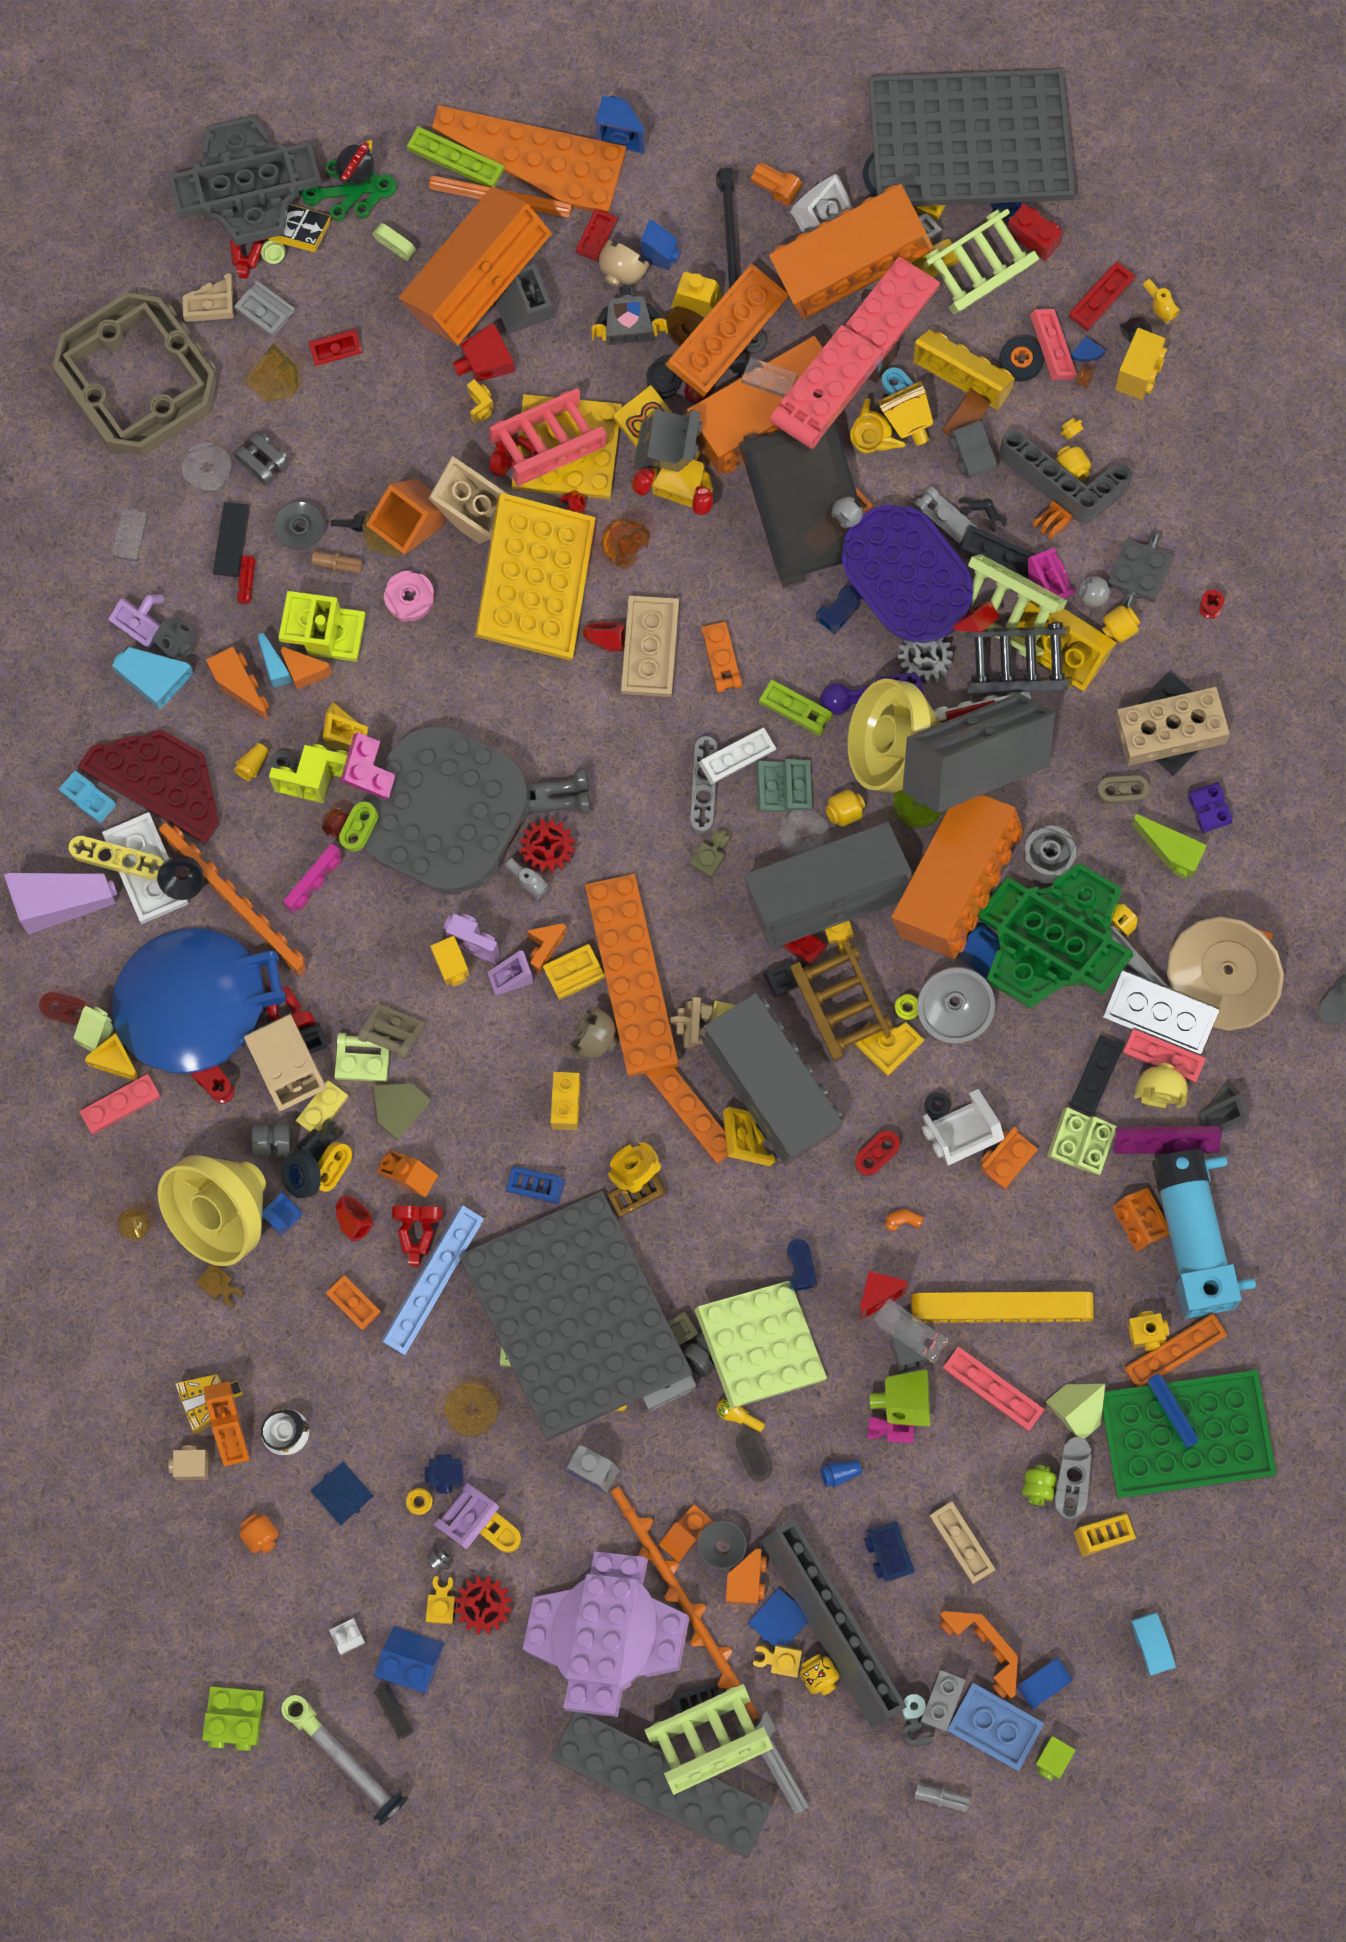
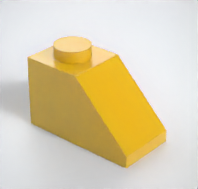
M449 937L430 946L446 986L450 984L458 986L467 980L466 977L470 976L455 937Z

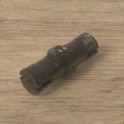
M385 1684L377 1688L374 1694L385 1711L383 1714L385 1719H389L398 1739L401 1740L411 1735L414 1730L403 1713V1705L398 1703L390 1685Z

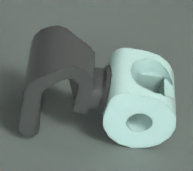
M911 1694L904 1699L907 1707L902 1710L903 1718L910 1722V1724L904 1728L902 1740L909 1747L929 1745L933 1741V1735L926 1738L912 1739L913 1732L923 1728L919 1720L925 1712L926 1703L921 1696Z

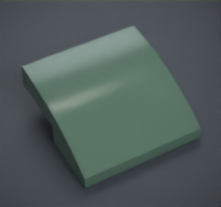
M785 759L783 762L758 761L756 763L758 812L812 810L810 760Z

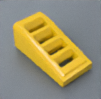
M1127 1513L1079 1527L1074 1531L1082 1557L1136 1539ZM1120 1522L1124 1533L1123 1537H1120L1115 1523ZM1106 1526H1110L1113 1540H1110ZM1099 1529L1103 1543L1099 1542L1095 1530ZM1087 1533H1089V1536H1090V1539H1091V1542H1092L1093 1546H1091V1543H1090V1540H1089V1537H1088Z

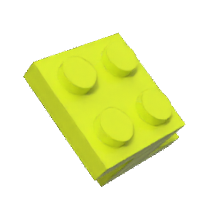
M287 591L279 641L305 645L309 656L358 662L366 613L364 611L340 608L338 599L335 597Z
M313 744L312 746L304 745L297 773H294V770L288 767L271 768L269 778L274 791L324 804L331 776L341 777L348 752L344 750H337V752L329 751L326 747L319 744Z

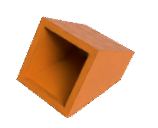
M415 478L390 484L366 526L400 552L407 554L441 529L447 517L428 499L432 490Z

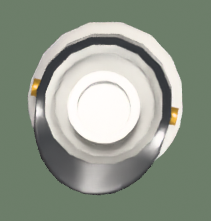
M291 1409L274 1410L273 1413L266 1417L261 1426V1439L265 1447L278 1455H290L298 1452L306 1444L309 1437V1426L305 1417Z

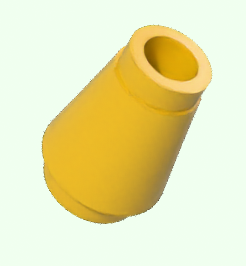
M256 743L255 746L236 761L235 773L246 781L256 778L266 755L269 753L268 749L264 745Z

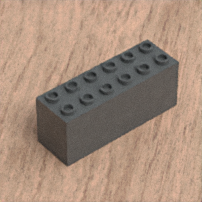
M1017 693L907 737L902 792L939 813L1049 767L1055 712L1021 693Z
M889 822L875 824L859 833H851L837 841L826 842L815 849L801 851L793 857L779 859L763 868L752 869L749 873L744 874V879L752 910L769 949H773L899 903L912 879V875Z
M755 993L704 1025L699 1037L786 1166L836 1134L843 1125V1116L840 1110L835 1105L832 1107L827 1100L829 1095L823 1085H817L813 1079L814 1072L807 1062L803 1063L799 1058L798 1054L800 1052L792 1040L788 1041L783 1034L785 1029L778 1019L774 1020L770 1015L769 1011L771 1009L767 1001L763 997L759 998Z

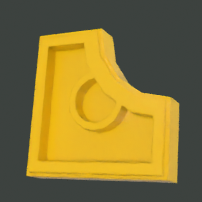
M868 1022L864 1027H867L872 1023ZM907 1022L889 1030L891 1037L888 1039L885 1038L881 1031L854 1044L887 1077L924 1042V1039Z

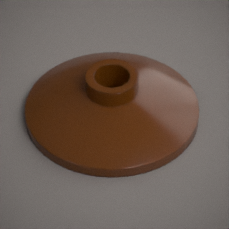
M673 309L665 318L668 327L667 334L680 347L703 319L689 309Z

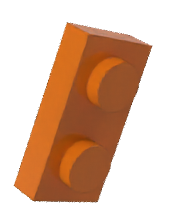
M345 1275L326 1292V1295L362 1331L381 1314V1311Z

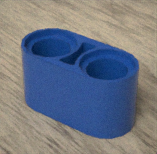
M1056 1658L1019 1684L1017 1689L1029 1706L1034 1709L1074 1679L1060 1659Z

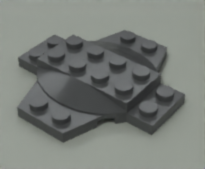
M254 116L207 126L202 149V162L200 164L196 163L192 170L168 175L178 218L203 214L204 219L210 218L218 221L236 246L284 235L288 205L294 198L299 197L298 191L322 186L311 142L286 147L280 143L278 146L274 145Z

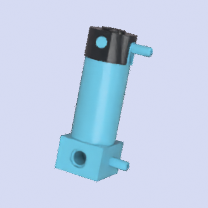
M1186 1150L1154 1159L1152 1166L1158 1192L1161 1195L1179 1274L1176 1287L1184 1319L1235 1310L1241 1302L1240 1291L1256 1288V1282L1254 1278L1237 1281L1234 1265H1228L1221 1238L1209 1186L1211 1180L1208 1169L1227 1166V1158L1221 1156L1205 1159L1202 1150ZM1203 1289L1211 1290L1213 1295H1207Z

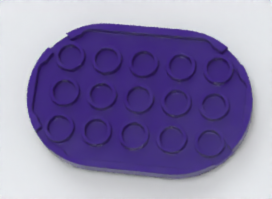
M884 505L867 511L856 526L849 528L844 539L842 562L846 576L854 589L889 632L906 641L926 643L942 639L955 631L953 628L954 624L970 611L973 601L972 580L964 562L928 517L908 506L906 508Z

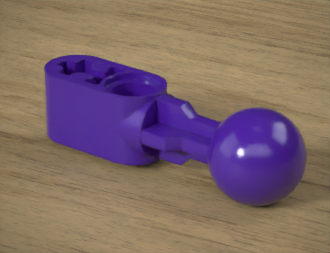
M915 673L882 676L875 680L876 682L881 679H893L912 683L925 697L920 677ZM841 683L829 684L821 693V705L832 712L833 715L844 714L850 709L852 704H857L862 694L870 685H865L861 689L849 690L847 686Z

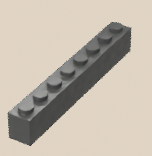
M793 1520L775 1529L760 1542L873 1729L894 1717L907 1706L796 1521Z

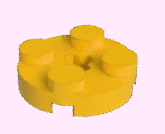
M639 1142L640 1146H625L612 1158L609 1164L612 1169L611 1173L608 1172V1176L617 1188L636 1193L641 1190L643 1185L654 1174L660 1171L661 1164L657 1153L649 1144Z

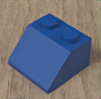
M602 96L595 121L597 140L626 146L629 151L644 154V127L627 101L617 96Z
M393 1627L381 1652L374 1677L428 1695L445 1643Z

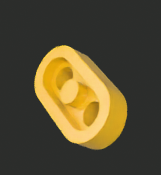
M334 1142L325 1150L317 1163L321 1176L323 1175L319 1190L324 1192L330 1191L340 1180L352 1159V1151L348 1145Z

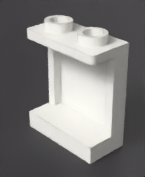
M979 1089L969 1093L971 1104L932 1122L928 1114L922 1116L925 1123L922 1131L926 1139L934 1142L932 1146L937 1157H943L948 1166L1004 1140L1001 1124Z

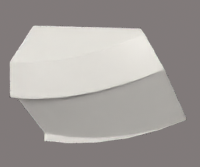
M834 174L807 192L793 206L790 213L794 216L802 233H810L817 229L821 223L832 221L838 218L843 211L854 208L839 176Z

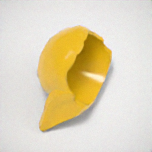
M866 398L850 432V441L855 448L863 454H869L877 450L904 448L905 442L891 437L892 427L888 419L879 412L870 411V399Z

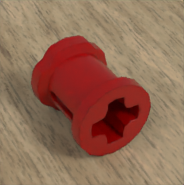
M1213 589L1203 594L1199 610L1202 616L1214 619L1220 615L1221 608L1224 605L1222 593Z

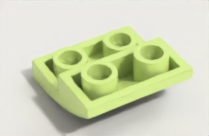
M1068 1107L1063 1108L1047 1157L1084 1171L1101 1175L1117 1126L1097 1117H1088Z

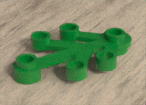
M329 161L326 164L328 176L335 177L341 181L336 175V171L329 170L335 166L336 161ZM373 173L369 181L370 183H366L363 186L351 187L346 185L321 189L313 187L303 190L302 198L307 206L314 207L320 204L322 199L347 196L340 205H334L330 210L332 219L340 222L345 219L346 213L363 194L371 193L365 202H359L355 205L356 216L360 219H365L381 198H389L394 195L397 185L395 179L390 175L378 176ZM382 183L388 184L386 188L380 187ZM310 191L315 192L314 196H308L307 194ZM360 208L367 209L364 213L358 212ZM336 211L342 212L339 216L334 215Z

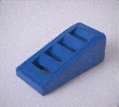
M512 1166L506 1192L559 1205L566 1181L560 1176ZM520 1174L524 1175L521 1189L516 1188ZM530 1177H533L534 1180L532 1183L531 1191H528L527 1188L530 1181ZM544 1180L542 1191L538 1193L540 1181ZM551 1182H553L550 1195H548Z

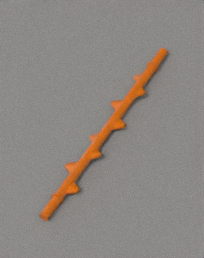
M619 1486L610 1491L622 1510L623 1517H626L643 1545L638 1556L652 1560L669 1587L664 1596L665 1602H678L683 1612L688 1615L689 1621L696 1631L690 1642L691 1646H705L720 1670L722 1676L717 1683V1687L719 1689H729L740 1686V1682L727 1663L732 1652L731 1648L718 1647L701 1620L706 1609L705 1604H691L674 1576L679 1563L677 1561H665L649 1536L648 1531L653 1524L652 1518H638L635 1513L636 1509L632 1508ZM751 1700L744 1704L752 1722L760 1717Z

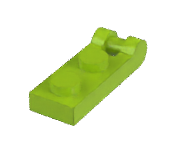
M772 679L759 699V704L802 726L818 737L822 735L825 723L829 722L833 716L832 712ZM811 713L818 716L815 722L808 719Z

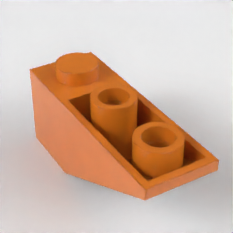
M231 647L206 659L208 667L222 691L262 718H269L266 710L270 707L264 695L258 696L255 689L259 686L253 674L248 675L244 667L248 666L242 652L237 654L234 647Z

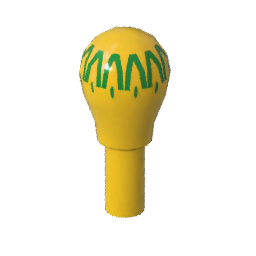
M727 1397L722 1398L717 1403L716 1411L721 1419L739 1424L743 1423L759 1433L763 1430L765 1423L749 1415L748 1411L742 1406L731 1409Z

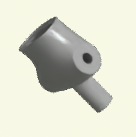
M512 858L505 864L517 877L519 886L529 892L536 900L548 890L549 885L536 871L529 868L523 869Z

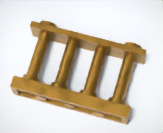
M847 940L842 942L845 952L815 966L802 968L800 962L790 966L791 972L834 1063L844 1059L842 1052L846 1051V1047L881 1031L885 1038L888 1039L891 1037L889 1030L893 1029L888 1016H882L856 961L860 959L854 945L849 946ZM850 961L856 975L822 991L812 990L809 982L813 981V977ZM857 985H861L866 999L831 1015L829 1013L824 1015L820 1005L824 1004L823 1001ZM872 1008L878 1022L843 1038H840V1036L834 1037L831 1030L835 1027L834 1024Z

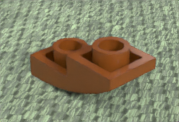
M970 388L965 393L957 409L951 413L941 431L951 437L949 431L980 420L990 402Z

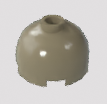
M592 1006L590 1010L592 1014H584L574 1033L577 1034L578 1038L576 1044H570L569 1046L570 1052L585 1059H597L603 1056L606 1051L611 1052L617 1043V1038L614 1037L616 1028L612 1018L604 1011Z

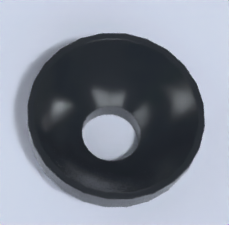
M176 855L165 860L157 875L158 885L162 892L176 900H188L197 896L202 890L205 880L202 866L193 858L184 855ZM178 866H185L189 869L190 874L186 877H181L176 874L175 869Z

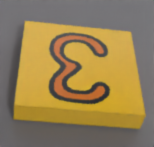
M652 385L612 415V418L636 449L641 421L655 409L672 413Z

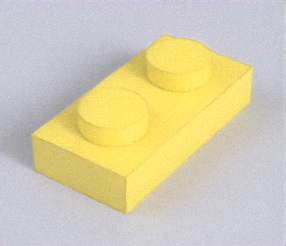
M328 1080L325 1083L327 1089L317 1093L296 1119V1122L309 1132L314 1128L320 1132L324 1121L328 1118L332 1119L349 1098L345 1092Z

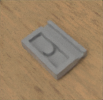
M258 281L234 306L235 311L272 338L288 322V318L295 314L294 307Z

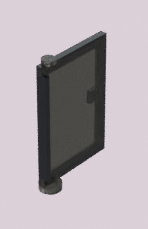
M834 421L813 449H810L784 431L758 437L757 433L743 436L744 442L739 443L740 451L782 588L806 582L805 574L843 564L842 551L844 539L849 528L842 527L840 525L841 522L835 516L834 518L832 517V506L836 500L847 496L854 498L853 502L859 508L861 506L836 422Z

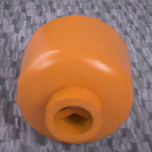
M255 1513L240 1524L242 1529L239 1532V1537L251 1553L261 1551L263 1554H266L277 1546L274 1541L278 1538L279 1532L268 1516H259Z

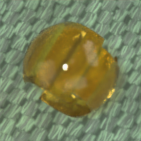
M136 1208L128 1209L119 1215L117 1220L118 1231L124 1238L131 1240L141 1239L149 1232L150 1219L147 1213L142 1210H137Z

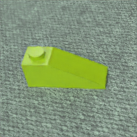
M1136 814L1132 826L1164 864L1173 870L1172 873L1184 879L1187 877L1193 878L1207 845Z

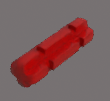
M244 555L241 557L239 591L237 593V601L240 604L251 603L252 594L250 591L253 588V569H255V558L253 556Z

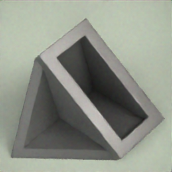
M1229 1079L1207 1108L1198 1113L1203 1126H1220L1221 1133L1244 1127L1249 1120L1242 1096Z

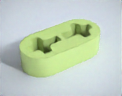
M380 223L372 233L378 242L406 261H409L416 252V248L411 242L383 223Z

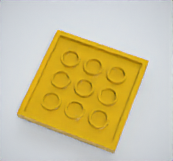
M523 394L521 413L556 397ZM580 400L577 408L589 427L596 429L602 426L607 434L606 447L520 486H517L512 478V490L569 495L570 491L577 490L584 497L611 499L620 429L612 415L622 408V404ZM568 411L555 416L569 439L582 435ZM546 420L533 426L547 449L560 445ZM524 430L518 432V437L521 435L529 439ZM519 445L518 449L523 457L529 456L530 451Z

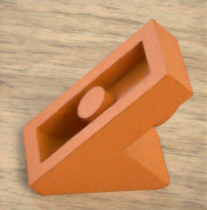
M561 923L527 931L528 938L541 945L540 948L536 947L529 957L531 961L530 966L533 971L538 974L542 972L543 965L548 963L566 936V925Z
M693 1504L678 1523L675 1522L659 1546L679 1563L698 1542L703 1529L714 1521Z

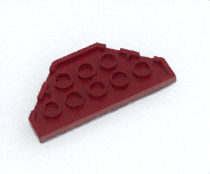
M162 729L152 731L151 734L137 737L135 735L118 739L117 742L92 745L77 766L82 772L176 826L205 845L220 825L204 754Z

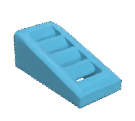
M264 633L258 634V640L272 687L275 688L292 683L290 672Z

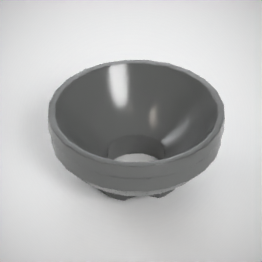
M716 1521L709 1524L703 1529L698 1540L700 1557L708 1566L717 1570H727L737 1566L744 1558L747 1549L746 1538L742 1530L737 1525L728 1521ZM720 1539L727 1540L730 1543L731 1548L726 1555H719L715 1552L714 1545Z

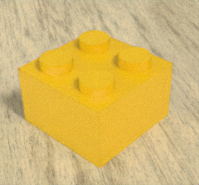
M1137 328L1119 370L1115 390L1140 400L1144 399L1146 393L1151 394L1156 382L1157 373H1160L1165 361L1164 357L1167 348H1164L1166 338Z

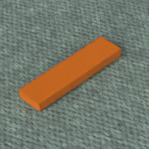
M1214 1313L1160 1345L1161 1348L1152 1350L1129 1364L1124 1370L1135 1387L1148 1386V1379L1156 1374L1164 1376L1227 1337L1228 1334Z

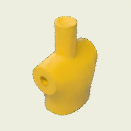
M1151 279L1145 281L1142 285L1153 298L1151 302L1152 310L1165 324H1168L1169 321L1177 317L1181 310L1175 305L1168 289H1158Z

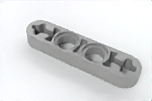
M708 736L697 740L694 751L690 821L693 831L699 834L708 833L714 824L716 783L711 785L708 779H701L697 774L699 769H701L698 759H703V750L699 748H703L704 744L708 743L710 748H714L709 750L708 756L718 752L716 741ZM702 791L709 793L711 796L709 802L704 804L696 799L697 794ZM700 809L705 810V820L709 821V823L704 824V827H699V823L695 822V820L700 819Z

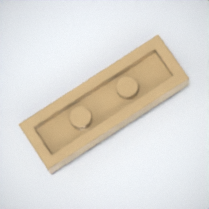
M952 1501L929 1515L972 1585L996 1570Z

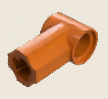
M763 162L756 166L751 176L752 183L770 192L776 201H783L782 204L785 206L791 204L803 186L802 181L791 173L783 174Z

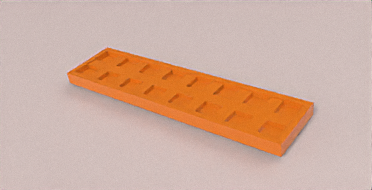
M635 874L585 884L628 1077L678 1067L677 1054Z

